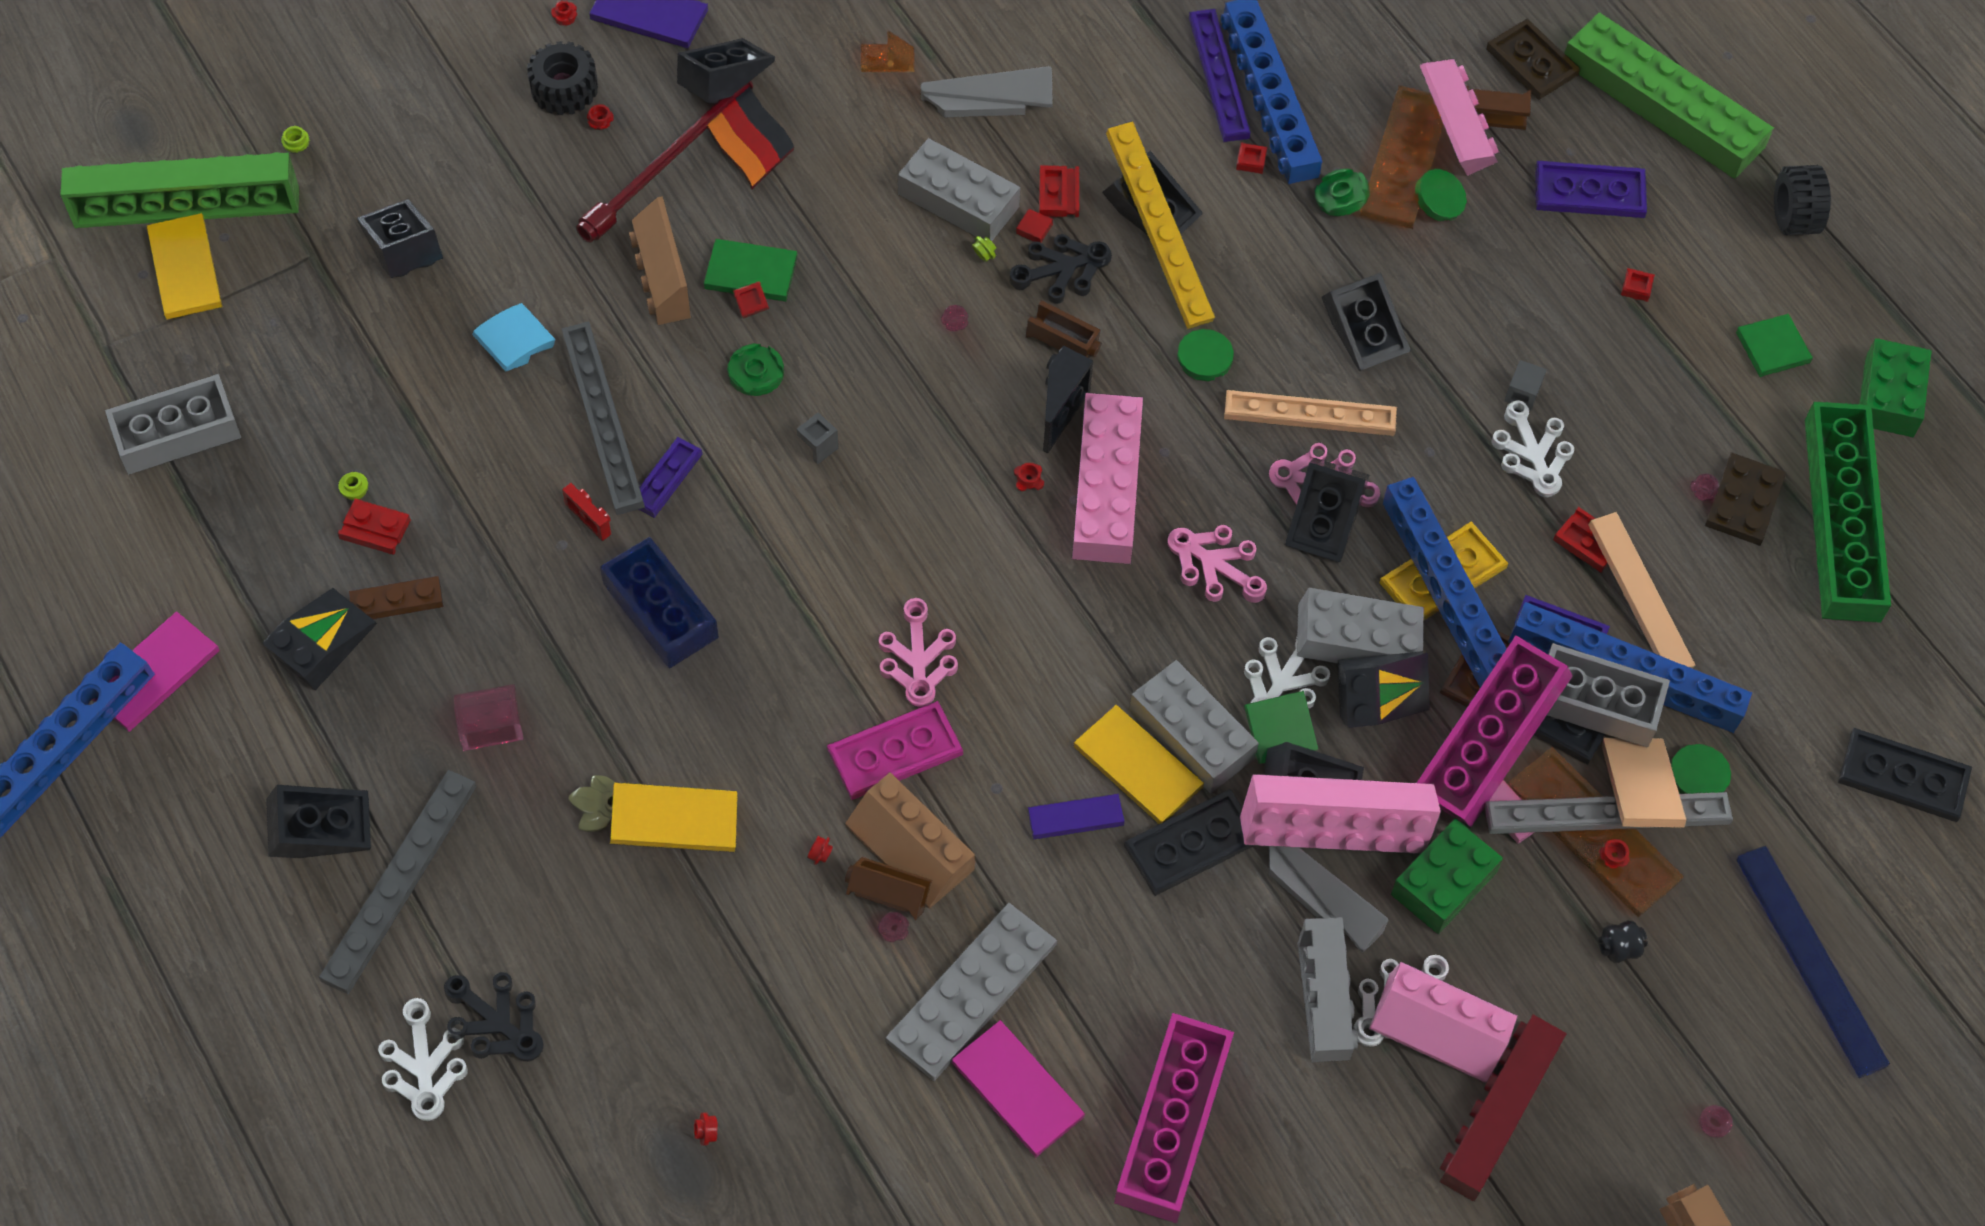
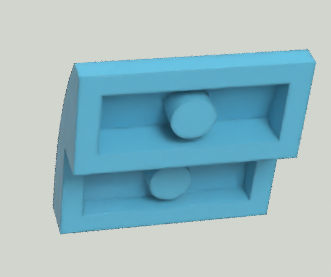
M523 303L493 316L476 328L472 334L505 372L528 364L530 355L552 348L555 342V338Z

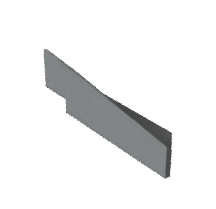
M1047 66L921 83V100L923 102H931L937 107L938 113L944 117L1025 115V105L1052 107V68Z
M1269 846V875L1316 918L1343 917L1344 932L1362 953L1384 933L1388 918L1299 847Z

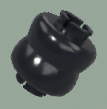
M1632 920L1624 921L1619 925H1607L1603 928L1602 936L1598 939V942L1602 943L1599 944L1602 955L1604 957L1607 956L1614 963L1641 957L1644 953V947L1648 945L1645 930L1642 927H1638Z

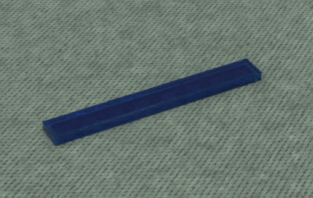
M1765 845L1739 855L1736 860L1859 1079L1887 1068L1890 1065L1887 1057L1767 846Z

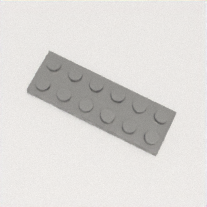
M1008 903L887 1035L886 1043L931 1080L935 1081L951 1064L952 1059L968 1045L1055 948L1057 940L1016 907Z

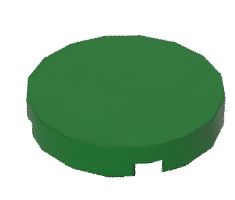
M1348 168L1338 169L1326 174L1319 186L1317 184L1315 188V199L1320 210L1332 216H1345L1358 211L1366 204L1370 196L1369 183L1364 174L1353 172V169Z
M1432 169L1417 180L1415 195L1418 194V204L1429 217L1436 221H1452L1465 210L1467 203L1466 192L1461 182L1453 174L1442 169Z
M1200 329L1192 331L1183 337L1179 343L1177 360L1186 375L1196 380L1212 381L1215 380V377H1222L1227 374L1232 366L1234 350L1231 342L1223 334L1215 330Z
M753 343L742 346L732 354L727 367L730 383L737 391L745 395L761 396L769 394L778 388L784 376V363L781 355L774 348L769 346L767 348L761 346V344Z
M1703 744L1687 745L1680 749L1670 762L1679 794L1725 792L1730 784L1732 773L1729 763L1722 753L1713 747Z

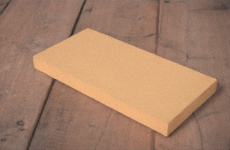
M1603 738L1602 749L1622 826L1685 827L1686 816L1664 739L1653 738L1649 747H1645L1620 738Z

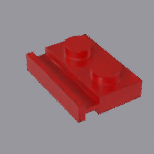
M1040 165L1039 213L1053 217H1067V214L1079 217V166H1075V169H1068L1067 166Z
M354 499L343 521L344 525L338 531V536L341 540L394 555L396 546L400 544L411 519L407 513Z
M1578 507L1575 513L1569 517L1555 534L1553 541L1602 573L1608 563L1588 525L1591 520L1596 518Z

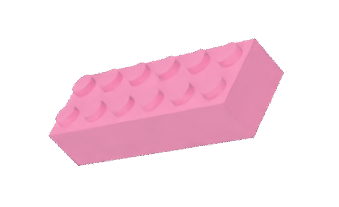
M1086 393L1072 559L1131 563L1143 405L1142 397Z
M1252 775L1241 811L1240 821L1245 845L1422 853L1429 845L1441 811L1434 784Z

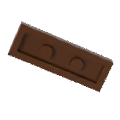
M439 576L349 591L350 602L372 619L444 607Z

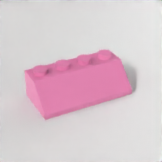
M1454 59L1420 65L1455 153L1467 176L1497 163L1495 154L1499 153L1498 147L1493 137L1487 138L1485 130L1489 126L1484 114L1478 115L1475 109L1479 102L1474 90L1468 91L1465 85L1469 78L1464 66L1458 67Z
M1401 962L1388 976L1369 1029L1486 1083L1509 1043L1518 1016Z

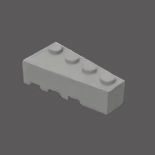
M1343 917L1305 919L1297 944L1311 1061L1350 1060L1353 1050L1358 1048L1357 1031L1352 1030L1351 1019L1354 1018V1005L1352 999L1350 1000L1349 998L1350 974L1349 970H1347Z

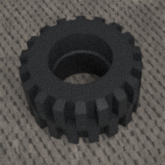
M559 41L555 45L549 43L545 45L546 48H539L536 51V55L531 56L530 63L527 66L529 85L534 102H537L541 109L546 108V111L551 114L555 111L558 115H564L565 112H569L570 115L574 114L575 110H584L585 105H590L593 102V97H596L598 93L595 62L591 57V53L588 50L584 51V47L581 45L574 46L573 42L563 44L562 41ZM563 76L570 77L565 80H555L556 78Z
M1819 165L1784 166L1779 172L1774 190V211L1780 231L1784 235L1822 233L1827 225L1831 208V191L1825 170Z

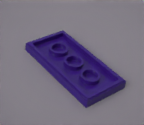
M596 0L589 15L591 20L689 48L708 11V4L697 0Z
M1537 161L1535 166L1536 210L1636 218L1646 217L1645 169Z

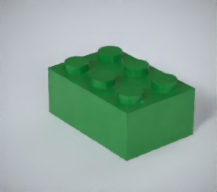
M1878 338L1874 339L1865 357L1860 404L1871 405L1873 429L1914 438L1924 420L1932 350Z
M1454 819L1396 879L1390 895L1439 935L1495 876L1503 857L1457 819Z

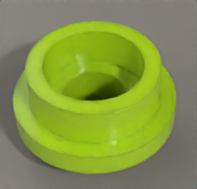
M292 126L284 131L281 142L285 150L295 153L306 149L310 139L308 133L301 127Z
M977 236L975 243L971 245L972 249L984 262H987L989 259L993 260L996 257L994 252L997 249L988 237L981 238Z
M359 472L345 474L338 484L342 496L349 500L363 498L369 486L367 478Z

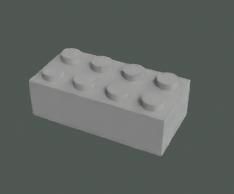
M930 138L924 142L898 174V195L976 237L984 238L986 236L991 241L994 240L1020 205L1019 186Z
M219 374L105 410L120 458L128 475L241 438Z
M1308 588L1298 604L1297 656L1338 663L1339 659L1423 651L1424 607Z
M1552 643L1548 655L1567 665L1573 677L1547 715L1649 747L1658 727L1670 680Z
M1177 660L1132 693L1129 711L1173 756L1204 782L1203 787L1210 794L1255 759L1259 742Z

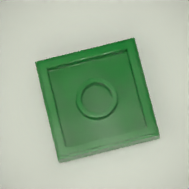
M1789 313L1740 326L1736 331L1759 377L1810 364L1813 359Z
M1304 691L1244 705L1251 735L1259 742L1256 753L1258 764L1266 762L1268 748L1284 742L1313 751L1318 750Z

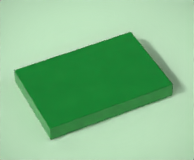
M715 239L704 281V289L733 293V290L759 281L766 299L787 302L798 257L797 251Z

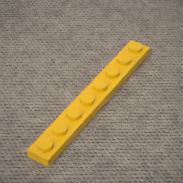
M1133 121L1108 128L1106 136L1187 329L1212 322L1215 318Z

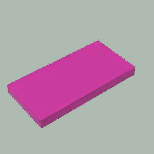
M176 611L132 650L147 661L155 675L115 716L114 720L130 732L220 651L218 646ZM119 676L113 677L110 682L116 681Z
M938 701L827 745L830 757L851 800L864 796L869 789L889 772L900 781L963 755V749Z
M1001 1020L952 1059V1064L1035 1157L1039 1156L1085 1117V1113Z

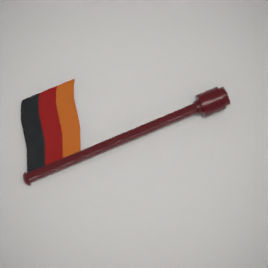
M750 81L731 97L720 99L719 102L708 110L608 204L596 203L578 220L579 224L576 226V230L581 238L589 243L599 240L617 223L616 212L706 129L709 130L721 151L744 174L751 189L760 183L794 150L792 140L780 124L763 108L752 91L753 83Z

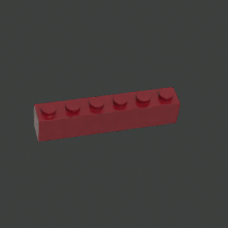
M1532 1014L1527 1024L1523 1021L1520 1022L1512 1037L1517 1040L1513 1049L1509 1047L1505 1049L1498 1064L1503 1066L1500 1074L1492 1073L1484 1087V1090L1489 1092L1484 1102L1480 1099L1476 1101L1469 1114L1470 1117L1474 1118V1121L1470 1128L1463 1125L1454 1141L1460 1145L1455 1155L1448 1152L1439 1168L1445 1172L1440 1183L1475 1202L1567 1034L1566 1032Z

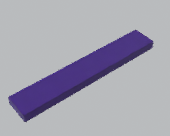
M1208 9L1189 12L1191 28L1223 142L1250 139V129L1216 10Z

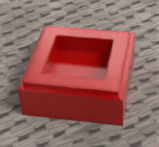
M1241 143L1236 170L1263 174L1267 147Z
M1028 209L1016 228V234L1033 242L1042 243L1053 226V219Z
M1627 268L1621 296L1648 302L1655 274Z
M759 281L733 290L743 319L770 309Z

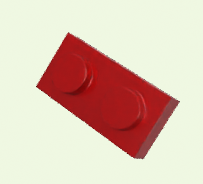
M572 483L562 489L565 505L602 541L611 535L609 524L611 519L603 508L597 509L592 504V500L585 490H578Z

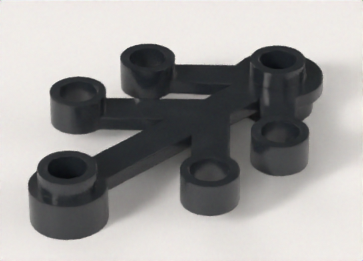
M1059 234L1054 238L1055 250L1044 247L1040 242H1032L1028 247V256L1031 260L1039 261L1044 258L1054 263L1035 269H1030L1023 264L1015 265L1010 270L1009 280L1015 289L1024 290L1030 286L1032 281L1060 273L1055 284L1048 290L1049 301L1059 304L1065 299V288L1076 268L1085 265L1082 276L1074 282V292L1079 296L1088 295L1091 289V280L1097 269L1103 268L1111 262L1112 252L1104 242L1096 241L1088 246L1070 239L1065 234ZM1059 242H1064V243H1066V244H1065V245H1060V244H1058V243H1059ZM1033 250H1040L1041 252L1034 253ZM1070 250L1080 255L1071 257L1063 253ZM1079 285H1085L1087 287L1080 288ZM1057 292V293H1060L1061 295H1059V296H1054L1053 293Z
M500 972L493 978V988L497 995V1011L471 991L470 983L466 977L454 975L448 978L444 984L446 998L455 1004L464 1002L486 1020L466 1022L461 1017H454L447 1024L448 1033L454 1039H461L468 1035L502 1033L509 1040L490 1042L483 1036L474 1038L471 1042L473 1056L483 1059L488 1055L513 1053L521 1061H533L541 1055L544 1047L540 1034L533 1031V1010L536 1007L535 996L531 992L524 991L516 997L517 1009L521 1012L519 1030L510 1023V991L513 984L512 978L508 973ZM500 980L508 981V984L504 987L497 985ZM457 983H461L463 985L458 990H454L451 988L452 985ZM524 999L532 1001L528 1006H523L520 1003ZM457 1024L463 1026L461 1031L455 1032L452 1030L453 1026ZM525 1041L533 1043L529 1048H524L521 1044ZM479 1044L487 1046L483 1051H477L475 1047Z

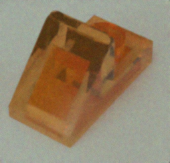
M887 31L888 44H861V72H914V47L892 32Z

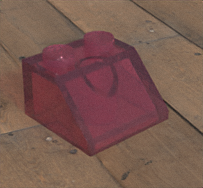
M515 684L454 695L457 729L463 751L524 740Z

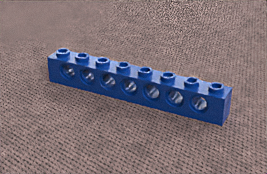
M1235 0L1225 2L1224 14H1221V24L1223 29L1228 31L1230 48L1236 51L1238 68L1240 71H1244L1245 85L1247 90L1253 94L1254 108L1261 114L1263 131L1269 134L1270 148L1272 153H1276L1278 157L1280 173L1285 175L1288 184L1319 178L1322 166L1321 156L1258 1Z
M1411 477L1387 485L1383 506L1481 688L1507 648L1415 478Z
M1527 602L1524 603L1508 640V643H1511L1514 637L1518 636L1547 654L1552 643L1668 679L1670 682L1663 705L1732 733L1735 732L1743 720L1752 696L1750 691Z
M121 642L114 649L109 650L104 656L103 661L93 671L84 676L82 683L72 693L62 699L60 706L50 716L41 721L38 729L28 739L23 740L19 744L16 752L6 762L0 764V838L155 675L147 661ZM119 676L116 681L110 682L113 677ZM98 698L95 703L88 705L91 700ZM76 721L73 726L66 728L70 722ZM55 743L51 749L45 751L48 745ZM33 766L28 773L23 774L26 768ZM11 789L6 796L1 797L4 791Z

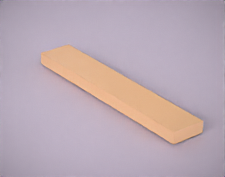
M1227 390L1224 419L1394 436L1397 407Z
M1617 512L1591 520L1588 525L1653 653L1693 669L1695 663Z

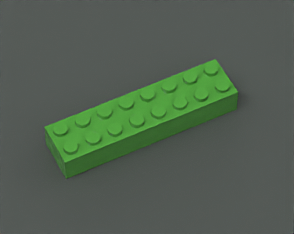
M1600 12L1567 43L1564 54L1580 68L1579 75L1732 178L1736 179L1766 148L1774 127Z
M275 152L259 155L246 154L230 157L218 156L215 158H189L185 160H160L155 162L62 168L60 195L74 228L159 223L200 213L203 214L204 219L299 213V185L289 153Z

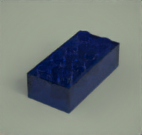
M651 537L646 538L600 566L603 585L669 669L719 638L716 619Z

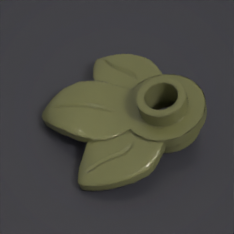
M592 776L591 787L578 788L569 795L570 803L581 812H584L579 822V830L587 832L600 831L605 829L611 822L612 807L609 806V803L613 799L614 781L606 776Z

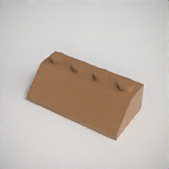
M663 196L657 197L632 219L633 231L629 232V238L632 248H637L639 252L634 255L638 271H644V276H640L643 291L650 294V298L646 299L649 314H655L657 324L661 325L689 319L691 316L687 284Z
M891 772L866 792L845 823V826L883 864L932 880L926 901V906L929 909L975 870V854Z

